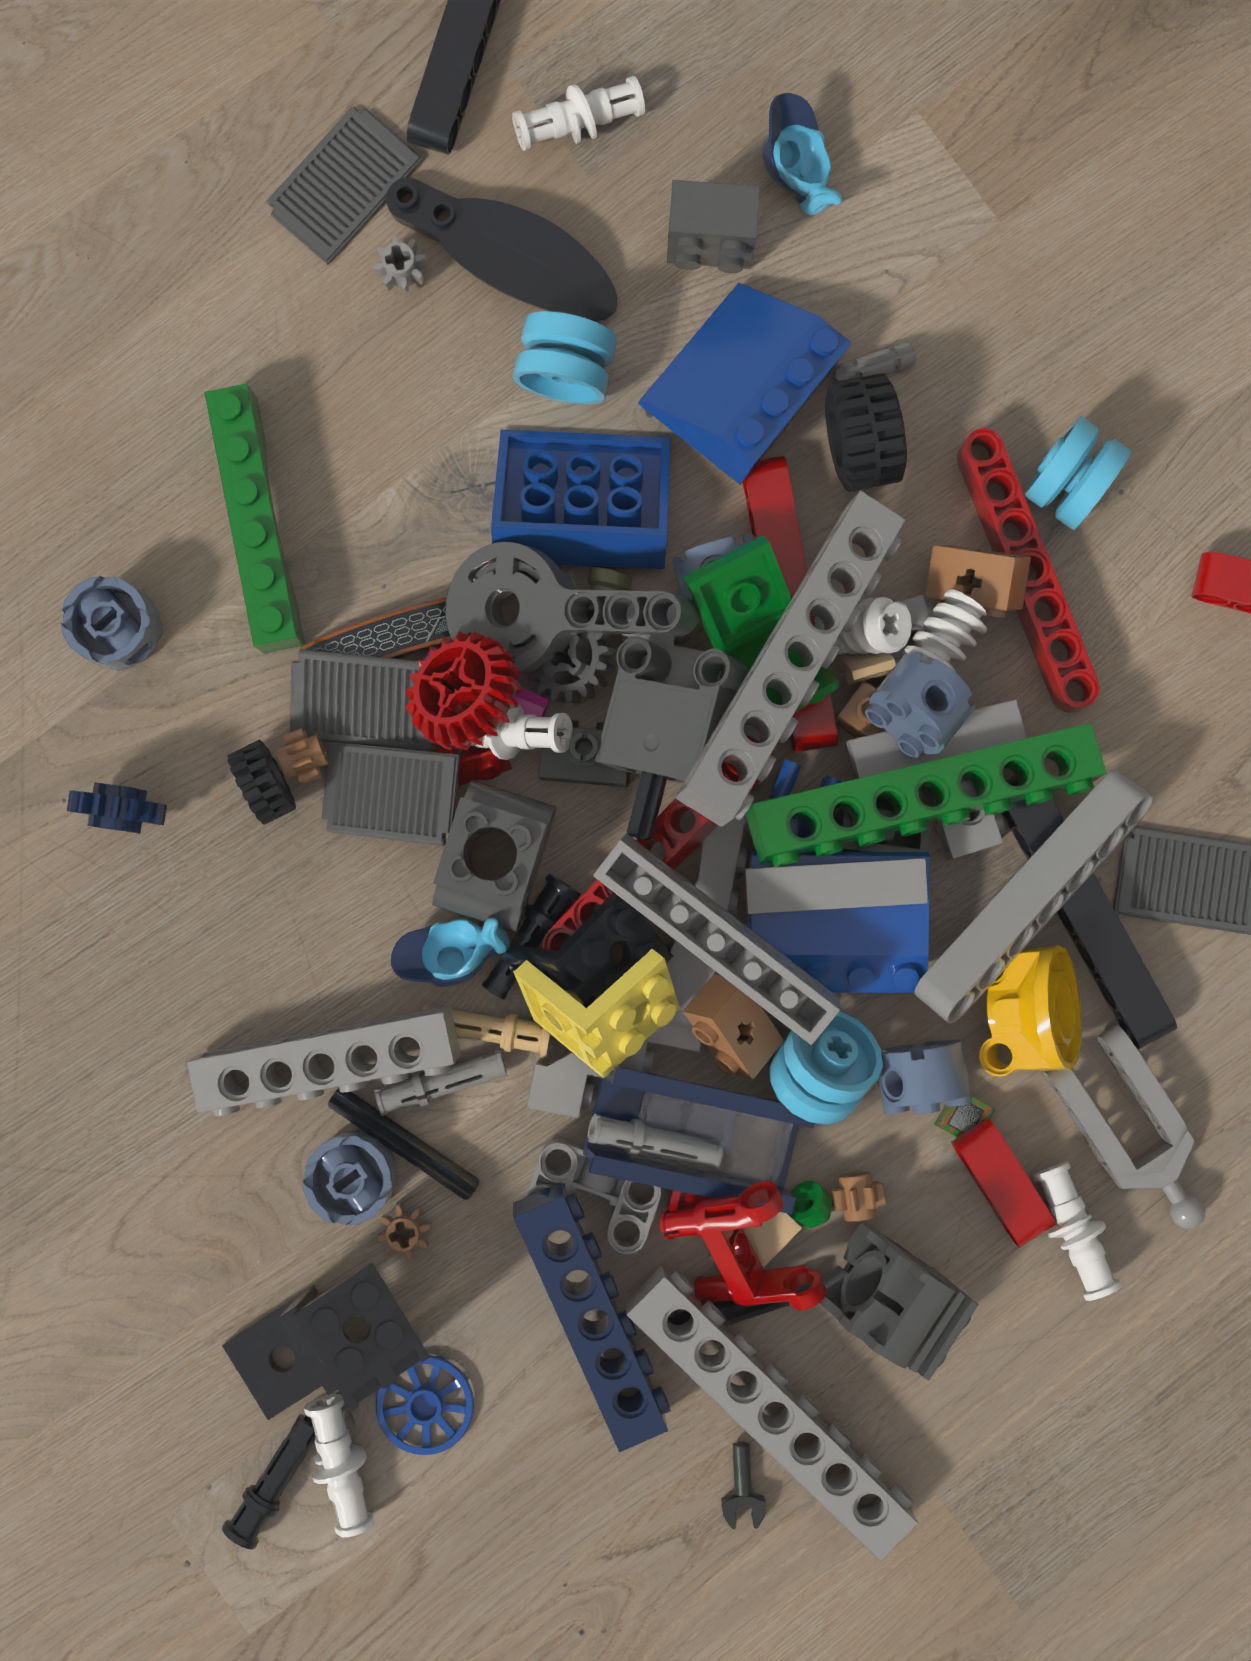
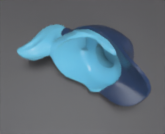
M793 93L777 95L770 105L769 135L762 145V156L770 177L782 188L793 192L796 195L801 210L808 215L821 213L832 204L840 205L842 203L840 192L826 187L832 164L825 148L824 136L819 131L812 107L807 100Z
M461 918L450 922H438L432 926L414 930L403 935L393 948L391 967L398 977L405 980L432 983L439 987L455 986L472 979L482 969L486 959L505 953L510 946V940L506 930L495 918L486 919L483 928Z

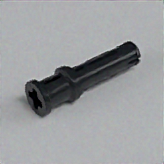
M549 873L545 878L547 884L534 904H528L525 908L526 912L524 915L527 918L511 941L509 948L512 945L538 948L546 933L560 919L572 899L578 900L581 894L564 881ZM500 958L486 981L484 980L482 986L495 996L505 1000L507 993L517 979L504 960Z
M303 1414L298 1415L290 1432L267 1465L261 1478H259L256 1485H250L243 1492L242 1497L244 1500L232 1520L224 1522L222 1531L235 1544L251 1550L256 1548L259 1543L258 1534L269 1517H274L278 1513L279 1498L315 1442L316 1436L310 1417H304Z

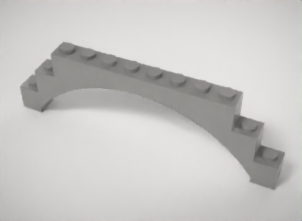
M633 603L627 609L626 616L628 622H631L635 615ZM674 603L667 611L669 624L676 617V606ZM622 634V642L632 636H640L665 649L670 654L672 661L671 671L662 683L699 690L700 685L695 681L693 667L696 659L705 651L673 645L674 640L683 642L684 635ZM722 669L718 673L717 682L724 676ZM744 725L746 736L761 740L760 734L755 727ZM761 781L755 786V788H760ZM746 814L741 820L734 817L723 827L718 825L701 842L699 868L694 885L732 915H735L739 897V890L732 889L735 872L743 873L748 850L747 847L740 846L743 829L750 830ZM674 940L669 950L673 957L667 963V967L680 1009L676 1011L673 1019L667 1025L659 1027L644 1041L641 1049L636 1054L628 1056L618 1065L620 1067L650 1073L654 1050L646 1049L648 1042L700 1052L701 1041L694 1036L692 1032L693 1026L683 1011L713 974H715V970L676 940ZM571 1051L550 1063L537 1061L527 1108L579 1118L581 1108H590L594 1083L586 1082L587 1075L601 1076Z

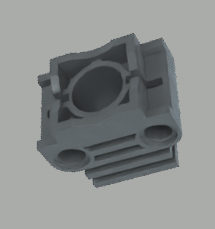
M471 780L465 797H460L433 882L437 885L432 906L484 922L488 918H495L503 928L518 932L551 832V825L557 807ZM494 831L505 832L515 842L517 849L516 863L512 870L503 878L493 881L485 880L474 870L471 861L472 849L476 841L484 834Z
M861 1222L848 1241L847 1250L843 1257L847 1264L844 1268L838 1265L823 1279L827 1292L820 1304L849 1333L861 1339L874 1352L905 1369L908 1367L915 1373L918 1372L925 1379L930 1380L937 1368L945 1361L949 1349L961 1331L969 1324L971 1316L979 1304L938 1270L930 1267L919 1258L917 1259L909 1251L873 1227Z

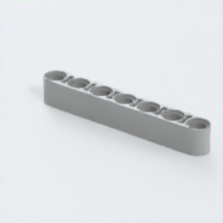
M1113 770L1108 773L923 975L915 988V995L946 1022L951 1024L960 1019L1139 823L1150 809L1154 796L1120 771Z

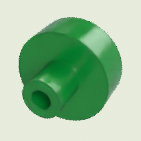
M811 1180L804 1181L791 1191L796 1200L792 1214L788 1215L804 1228H814L829 1220L832 1209V1197L820 1184Z

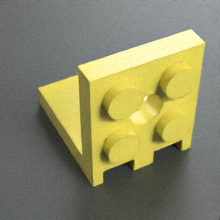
M653 949L587 1008L529 961L526 960L513 971L534 1021L602 1078L608 1076L614 1070V1067L622 1063L628 1056L636 1054L641 1049L644 1041L659 1027L667 1025L673 1019L676 1011L680 1009L665 958Z

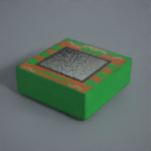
M971 1095L972 1103L960 1106H946L945 1104L934 1124L955 1137H959L987 1118L991 1120L996 1109Z

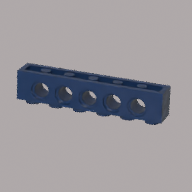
M562 1182L514 1202L513 1218L618 1451L622 1452L667 1432L668 1427L665 1414L671 1412L670 1405L662 1387L659 1386L654 1389L648 1377L654 1373L646 1350L644 1348L636 1350L631 1337L637 1335L633 1321L626 1315V1310L620 1312L614 1298L620 1296L611 1272L602 1273L596 1259L601 1258L602 1253L593 1232L584 1233L579 1222L580 1219L585 1218L577 1195L575 1192L567 1195ZM559 1230L566 1231L571 1235L568 1241L561 1244L553 1243L548 1239L553 1232ZM574 1270H582L588 1273L586 1279L581 1282H571L566 1279V1276ZM593 1309L605 1312V1315L596 1321L584 1318V1315ZM611 1348H617L622 1351L614 1359H607L601 1356L604 1351ZM627 1387L639 1389L635 1395L630 1397H624L619 1394L621 1390Z

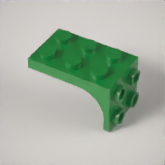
M763 535L683 577L691 598L699 611L700 619L713 649L723 651L739 660L747 667L748 672L792 599L770 542ZM788 651L791 663L797 667H803V660L800 655L794 651ZM821 667L816 674L814 680L820 684L807 705L825 699L828 694L839 687L836 676L829 668L824 669ZM766 688L768 699L774 704L782 705V698L779 692L773 688ZM799 704V706H798V708L796 709V711H798L799 709H801V708H803V707H805V706H803L802 704Z

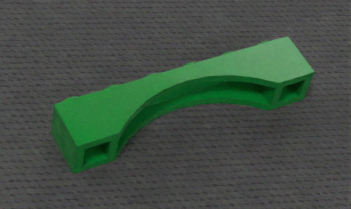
M247 383L206 391L204 394L253 646L262 653L305 645L298 604L288 573L274 512L267 468L265 435L258 399Z

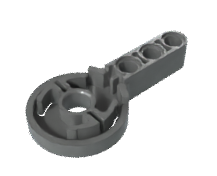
M513 542L489 544L471 554L455 573L446 601L447 626L453 640L459 631L469 636L475 631L478 634H483L485 637L494 638L512 654L515 660L514 664L518 667V671L521 674L538 669L550 660L557 651L563 652L570 640L579 633L683 636L692 632L699 621V611L694 601L685 595L666 591L578 590L573 585L568 573L561 571L557 564L545 553L531 546ZM493 560H496V562L486 566L484 569H481L486 564L490 563ZM529 575H532L533 577H535V578L538 580V582H536V581H535L533 578H531ZM515 594L520 605L519 615L516 621L508 626L502 618L501 608L504 600L509 595ZM593 602L595 611L592 619L589 621L587 609ZM633 603L635 615L632 621L628 622L626 616L627 609ZM674 603L676 606V617L669 624L667 611ZM536 636V638L533 641L525 645L526 642L530 641Z

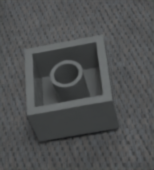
M672 180L667 263L675 264L677 268L684 270H695L700 268V266H713L725 273H738L743 269H751L757 239L760 186Z

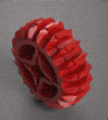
M459 631L454 640L443 636L442 645L439 649L429 646L430 656L426 660L417 659L421 668L418 673L409 675L414 686L405 691L408 699L411 700L405 708L413 717L411 722L415 728L422 732L426 739L446 749L453 750L457 747L468 751L472 742L475 745L483 746L485 735L498 736L496 727L501 722L510 723L506 714L509 709L519 707L513 696L522 691L519 682L516 681L521 673L514 664L515 660L512 654L494 638L485 637L483 634H478L475 631L470 636Z

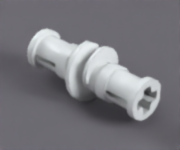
M635 76L627 77L626 83L606 89L598 88L586 95L583 94L577 85H570L566 90V101L548 103L543 108L522 113L521 110L514 111L512 113V120L518 142L523 151L530 150L531 144L550 138H562L570 132L575 144H580L581 129L585 128L590 137L596 139V125H605L611 123L613 119L633 113L637 117L645 114V102L638 79ZM624 98L629 99L616 104H610L611 102L618 101ZM544 122H547V123H548V124L543 125V126H539V127H536V128H533V129H528V127H531V126H534V125H538V124H541V123H544Z
M518 704L519 707L509 709L506 714L510 723L501 722L496 727L498 736L485 735L483 746L475 745L473 742L471 746H476L477 748H490L496 757L505 760L514 758L520 752V749L552 748L556 753H563L570 748L569 744L572 739L573 726L569 715L566 713H555L552 717H537L534 714H524L521 705ZM557 732H563L564 735L557 736Z
M1065 1161L1034 1173L1033 1178L1035 1182H1040L1050 1205V1213L1058 1224L1057 1227L1048 1233V1237L1064 1238L1065 1242L1060 1247L1062 1250H1069L1073 1266H1076L1086 1289L1083 1294L1086 1301H1092L1108 1296L1120 1290L1123 1286L1120 1280L1114 1279L1104 1256L1106 1254L1102 1243L1096 1237L1106 1229L1105 1222L1102 1220L1089 1221L1092 1216L1091 1214L1087 1215L1085 1212L1081 1195H1078L1068 1173L1071 1166L1069 1161Z
M324 1395L308 1402L304 1407L305 1414L311 1417L316 1436L315 1445L318 1454L314 1456L315 1464L323 1465V1468L316 1471L312 1478L313 1482L317 1484L328 1483V1496L333 1502L337 1523L334 1526L336 1534L340 1537H352L369 1530L375 1522L372 1513L367 1512L363 1496L364 1487L362 1479L357 1472L365 1463L367 1455L366 1450L362 1446L351 1444L352 1439L349 1430L346 1428L341 1409L344 1405L342 1395Z

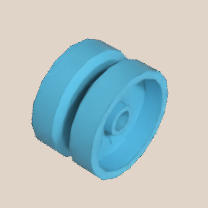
M541 311L533 312L526 316L521 342L527 350L517 354L513 381L525 390L556 401L583 405L599 404L605 401L609 374L603 368L613 363L617 336L610 329L595 321L567 313Z
M1080 416L1064 437L1060 436L1038 466V473L1024 493L1026 498L1042 508L1049 505L1061 490L1064 489L1066 493L1056 507L1055 516L1072 530L1077 528L1091 512L1132 453V450L1115 438L1106 440L1092 457L1088 455L1099 438L1100 428L1083 416Z
M839 1011L812 1046L792 1030L789 1032L787 1039L780 1045L770 1064V1084L778 1100L796 1116L808 1122L823 1125L842 1122L854 1112L864 1095L871 1090L879 1079L883 1067L881 1048L873 1034L859 1020Z

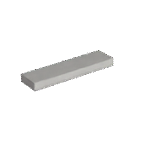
M1016 699L975 709L939 754L928 755L922 753L918 758H911L898 748L897 739L887 731L847 741L846 744L855 779L1027 737Z
M925 858L744 869L747 914L928 903Z

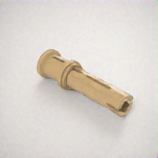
M424 1004L422 1010L435 1008L436 1006ZM451 1009L458 1037L498 1043L500 1048L507 1052H511L513 1049L537 1052L541 1058H548L552 1035L537 1022L519 1019L518 1014L514 1013L506 1014L505 1018Z

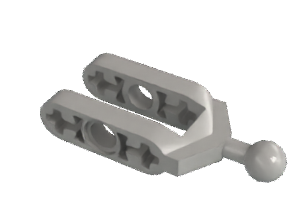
M1116 1024L1097 1036L1098 1042L1153 1127L1165 1142L1134 1164L1072 1070L1044 1071L1043 1075L1115 1184L1121 1189L1162 1188L1171 1202L1170 1215L1173 1222L1183 1229L1199 1227L1205 1217L1204 1205L1197 1197L1186 1194L1177 1181L1195 1140L1187 1130L1183 1118L1124 1030Z

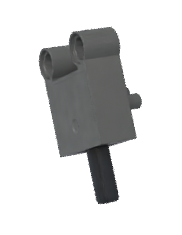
M632 636L624 640L617 651L616 661L619 669L595 761L616 770L641 775L627 834L633 838L650 840L653 837L667 780L684 783L748 674V670L742 662L718 649H709L696 659L693 667L695 681L700 685L699 690L661 683L668 677L671 671L672 661L670 654L665 649L645 638ZM647 655V660L645 664L641 667V662L643 658ZM726 667L723 678L717 682L719 671Z

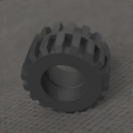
M878 373L830 383L825 398L826 427L834 467L844 488L848 492L901 482L907 464L906 434L900 403L894 386L884 373Z

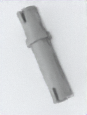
M500 1049L451 1065V1070L443 1074L425 1076V1074L421 1075L419 1071L412 1073L410 1079L374 1089L381 1115L384 1116L416 1104L423 1107L430 1104L429 1100L508 1076Z
M594 1114L588 1128V1141L590 1143L625 1149V1153L637 1156L639 1153L652 1154L686 1163L699 1164L712 1169H717L722 1159L723 1145H721V1141L646 1126L642 1120L632 1119L628 1122Z

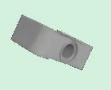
M556 1138L547 1142L541 1150L525 1197L562 1182L567 1195L569 1190L576 1192L577 1189H581L609 1200V1204L613 1205L607 1227L609 1244L620 1254L628 1255L640 1250L647 1239L661 1197V1187L653 1186L654 1190L651 1196L643 1200L636 1199L629 1193V1186L632 1181L589 1172L591 1162L583 1154L584 1145L563 1138ZM556 1149L564 1150L571 1158L570 1166L562 1171L552 1169L547 1163L548 1153ZM626 1220L632 1221L639 1228L637 1237L629 1241L621 1240L614 1231L617 1224Z

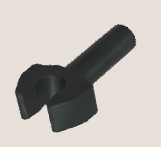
M747 1442L733 1443L734 1490L730 1495L721 1498L722 1513L731 1529H736V1510L741 1505H748L752 1509L753 1526L757 1529L765 1517L766 1502L763 1495H757L752 1490L750 1444Z

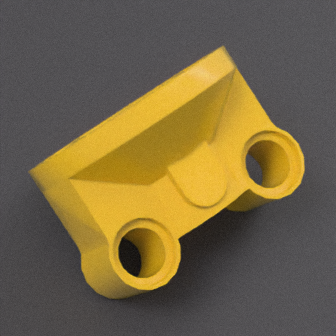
M1042 946L1022 950L1004 970L1002 976L988 987L987 1016L992 1038L984 1042L980 1048L979 1060L981 1066L989 1074L1001 1077L1020 1070H1071L1077 1063L1082 1036L1081 999L1073 962L1067 950L1062 946ZM1000 1044L1008 1046L1011 1050L1012 1062L1009 1066L1001 1063L998 1059L997 1049Z

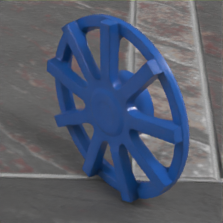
M429 1355L430 1358L424 1362L419 1361L415 1364L433 1365L427 1385L421 1384L413 1365L407 1370L414 1387L412 1391L393 1382L384 1389L381 1387L377 1392L376 1415L383 1433L395 1446L416 1455L437 1454L454 1446L466 1433L474 1412V1397L467 1376L453 1363L438 1355ZM440 1368H443L450 1372L456 1380L437 1390L435 1384ZM462 1387L466 1405L443 1401L446 1395ZM386 1390L405 1398L406 1404L383 1409ZM448 1411L465 1414L464 1420L457 1432L441 1416L442 1412ZM407 1413L409 1420L396 1436L389 1428L385 1418ZM436 1422L447 1434L449 1440L431 1447L430 1424ZM415 1424L422 1425V1447L412 1446L403 1442V1439Z

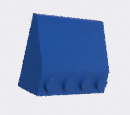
M738 283L643 395L638 404L741 485L838 364L852 342L818 315Z
M501 429L491 522L492 544L497 542H513L531 546L542 551L556 564L665 569L670 437Z
M751 851L750 868L774 867L772 861L759 864L756 851ZM811 851L799 854L800 861L786 865L800 866L925 858L928 903L748 914V928L831 992L915 993L914 991L919 980L928 969L929 852L840 851L831 855L817 857L816 852Z

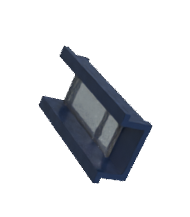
M615 1066L614 1070L605 1078L601 1077L592 1117L594 1114L628 1122L632 1119L644 1121L646 1126L679 1132L704 1139L718 1140L722 1142L723 1154L718 1168L712 1169L699 1164L686 1163L652 1154L639 1153L637 1156L626 1154L625 1149L590 1143L587 1133L583 1154L591 1162L589 1167L590 1173L709 1198L741 1195L746 1188L754 1183L770 1181L775 1183L784 1200V1205L780 1212L792 1214L796 1197L786 1190L784 1186L799 1125L814 1128L815 1123L808 1122L791 1113L779 1101ZM764 1201V1202L758 1204L757 1206H760V1205L766 1203L767 1201Z

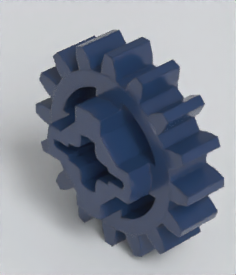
M94 782L92 793L70 790L67 811L89 815L87 826L140 834L142 823L164 825L167 805L145 801L147 790Z

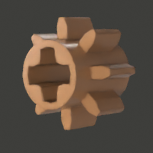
M302 728L283 735L286 745L277 748L276 754L286 778L290 779L297 776L299 782L303 784L322 778L323 776L319 768L328 765L329 760L319 735L315 734L308 737L306 731H303Z
M857 1171L839 1175L840 1187L830 1188L832 1209H836V1212L843 1211L845 1221L849 1222L876 1218V1206L886 1205L884 1184L880 1183V1181H872L870 1171Z
M399 1203L395 1209V1218L386 1214L380 1218L381 1223L387 1226V1230L378 1235L377 1241H387L391 1247L388 1251L389 1257H392L398 1251L405 1252L407 1260H411L414 1255L413 1247L415 1245L422 1249H426L429 1245V1241L422 1236V1233L428 1231L433 1224L428 1221L422 1222L419 1217L422 1207L418 1206L413 1212H405L403 1204ZM401 1222H404L406 1229H414L409 1241L405 1240L403 1234L396 1235L395 1233Z

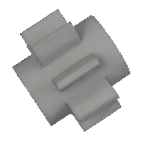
M392 236V243L385 248L380 246L376 248L382 262L374 264L373 269L376 276H385L383 283L387 291L396 286L402 288L406 295L409 293V287L415 282L419 284L424 283L423 276L418 268H424L428 264L425 255H415L417 245L414 239L405 244L399 242L396 236ZM398 261H404V269L396 270Z

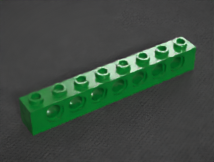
M1088 723L753 803L745 814L759 864L772 861L774 867H782L800 861L799 854L815 851L817 857L827 856L842 851V844L858 840L860 847L884 841L886 839L885 833L897 830L901 831L902 836H909L927 830L926 823L942 820L944 826L964 822L970 819L969 813L983 809L985 815L990 816L1008 811L1012 808L1010 803L1024 799L1027 806L1049 801L1053 799V792L1065 789L1068 796L1084 793L1094 789L1093 782L1107 774L1092 724ZM1045 758L1051 759L1057 764L1059 776H1054L1047 771L1044 763ZM1003 768L1010 769L1017 775L1018 786H1012L1005 781ZM961 778L969 779L975 784L977 796H970L963 791ZM919 788L928 789L934 794L936 799L935 807L922 803L919 798ZM878 798L886 799L892 804L894 808L893 817H886L878 811L876 807V800ZM836 808L846 810L852 818V826L842 827L838 825L834 820L833 810ZM797 818L805 821L809 826L810 836L807 838L796 836L790 828V820Z

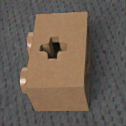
M933 545L925 597L939 599L940 603H946L944 594L948 589H954L979 603L985 609L987 616L1006 617L1007 611L1021 610L1023 608L1031 557L955 545ZM973 576L982 580L980 588L979 585L972 583Z
M713 974L683 1011L693 1026L692 1032L694 1036L704 1043L713 1054L715 1066L729 1076L736 1074L754 1079L784 1042L763 1008L718 974Z

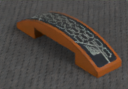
M447 597L362 621L301 646L300 649L397 659L428 649L429 646L440 648L443 636L451 638L446 620Z

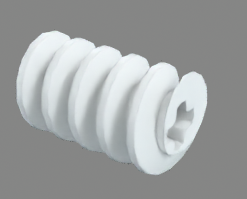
M948 589L944 594L946 603H938L933 609L936 617H928L924 621L923 626L926 632L918 631L913 636L916 646L907 645L902 652L903 656L914 652L924 654L919 661L930 664L935 658L956 672L949 660L951 658L962 662L966 660V655L959 647L961 644L972 648L977 645L970 632L974 630L984 634L988 630L980 620L982 616H987V613L979 603L957 590Z
M886 597L860 599L856 605L862 610L858 619L847 633L842 630L835 641L836 644L841 646L837 655L898 652L907 644L910 638L912 628L910 612L905 604L893 602ZM815 616V628L824 630L822 620Z

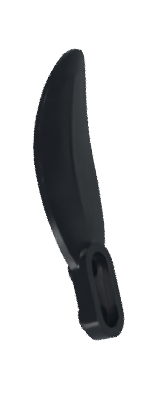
M414 178L399 179L388 189L386 204L397 222L435 241L441 242L449 255L461 267L494 289L524 303L550 312L567 313L592 321L606 320L616 311L618 297L606 271L577 240L547 219L528 210L500 201L480 198L457 199ZM405 194H413L411 201L407 203L400 202ZM441 212H450V216L446 220H437Z

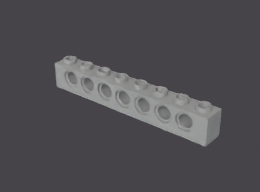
M861 490L846 505L675 796L677 800L720 827H723L734 817L738 820L742 819L754 800V796L749 794L756 779L762 782L776 761V758L770 754L778 741L782 744L787 741L798 723V720L792 717L799 704L806 706L818 689L820 683L814 680L816 674L821 667L827 669L838 654L841 646L836 644L835 641L842 630L847 633L858 619L862 610L856 605L862 594L868 597L880 581L882 573L877 571V568L883 558L889 561L900 546L903 538L897 534L905 521L904 518ZM852 544L860 546L865 552V557L857 555L852 548ZM831 579H835L843 585L845 594L839 593L833 588ZM809 615L819 617L824 624V630L815 628L810 621ZM788 651H794L800 655L803 660V667H797L791 663ZM766 688H773L779 692L782 698V705L774 704L768 699ZM744 725H751L758 730L761 738L760 743H754L746 737ZM723 762L735 766L739 774L738 782L730 781L723 775L721 769Z
M661 1265L625 1302L626 1315L878 1560L882 1561L918 1524L911 1509V1506L914 1504L913 1499L899 1484L895 1483L890 1487L880 1477L883 1474L882 1469L868 1454L864 1452L861 1456H858L849 1447L852 1443L851 1439L836 1423L833 1422L828 1426L817 1416L821 1412L818 1406L804 1392L797 1396L786 1385L789 1382L787 1376L773 1362L770 1361L766 1366L755 1355L758 1349L745 1334L739 1331L734 1335L723 1324L726 1318L713 1303L707 1301L703 1305L692 1294L695 1288L681 1272L675 1270L671 1274ZM678 1309H684L691 1314L690 1319L682 1325L670 1323L668 1316ZM709 1340H716L722 1344L720 1351L714 1355H705L699 1349L703 1343ZM740 1371H748L753 1374L752 1380L746 1385H735L731 1380ZM780 1402L785 1405L783 1410L777 1415L769 1416L763 1413L764 1408L769 1403ZM802 1433H813L816 1435L813 1442L809 1445L799 1446L794 1443L796 1438ZM842 1463L847 1465L844 1472L840 1475L830 1476L826 1474L828 1468L833 1464ZM866 1494L877 1495L876 1500L871 1505L861 1506L858 1504L860 1498Z

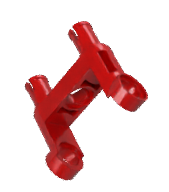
M770 1181L757 1182L746 1188L741 1195L705 1199L697 1203L695 1208L675 1211L666 1210L661 1213L659 1225L661 1233H665L663 1237L671 1240L678 1237L699 1235L703 1238L722 1274L698 1276L694 1283L695 1297L703 1305L707 1301L711 1303L733 1301L740 1306L789 1301L792 1308L807 1310L818 1305L826 1296L827 1288L818 1271L805 1268L804 1265L764 1270L744 1231V1228L762 1226L761 1222L772 1219L782 1210L784 1200L775 1183ZM764 1201H767L766 1203H764V1204H762V1205H760V1206H757L758 1204H760V1203H762V1202H764ZM813 1283L808 1289L796 1292L800 1287Z

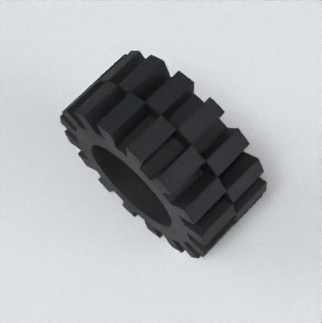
M259 739L227 755L228 763L231 766V773L236 778L235 782L241 789L242 796L249 803V808L255 813L258 821H261L263 825L296 809L290 787L286 783L282 771L278 768V763L272 757L268 747L266 748L263 741Z

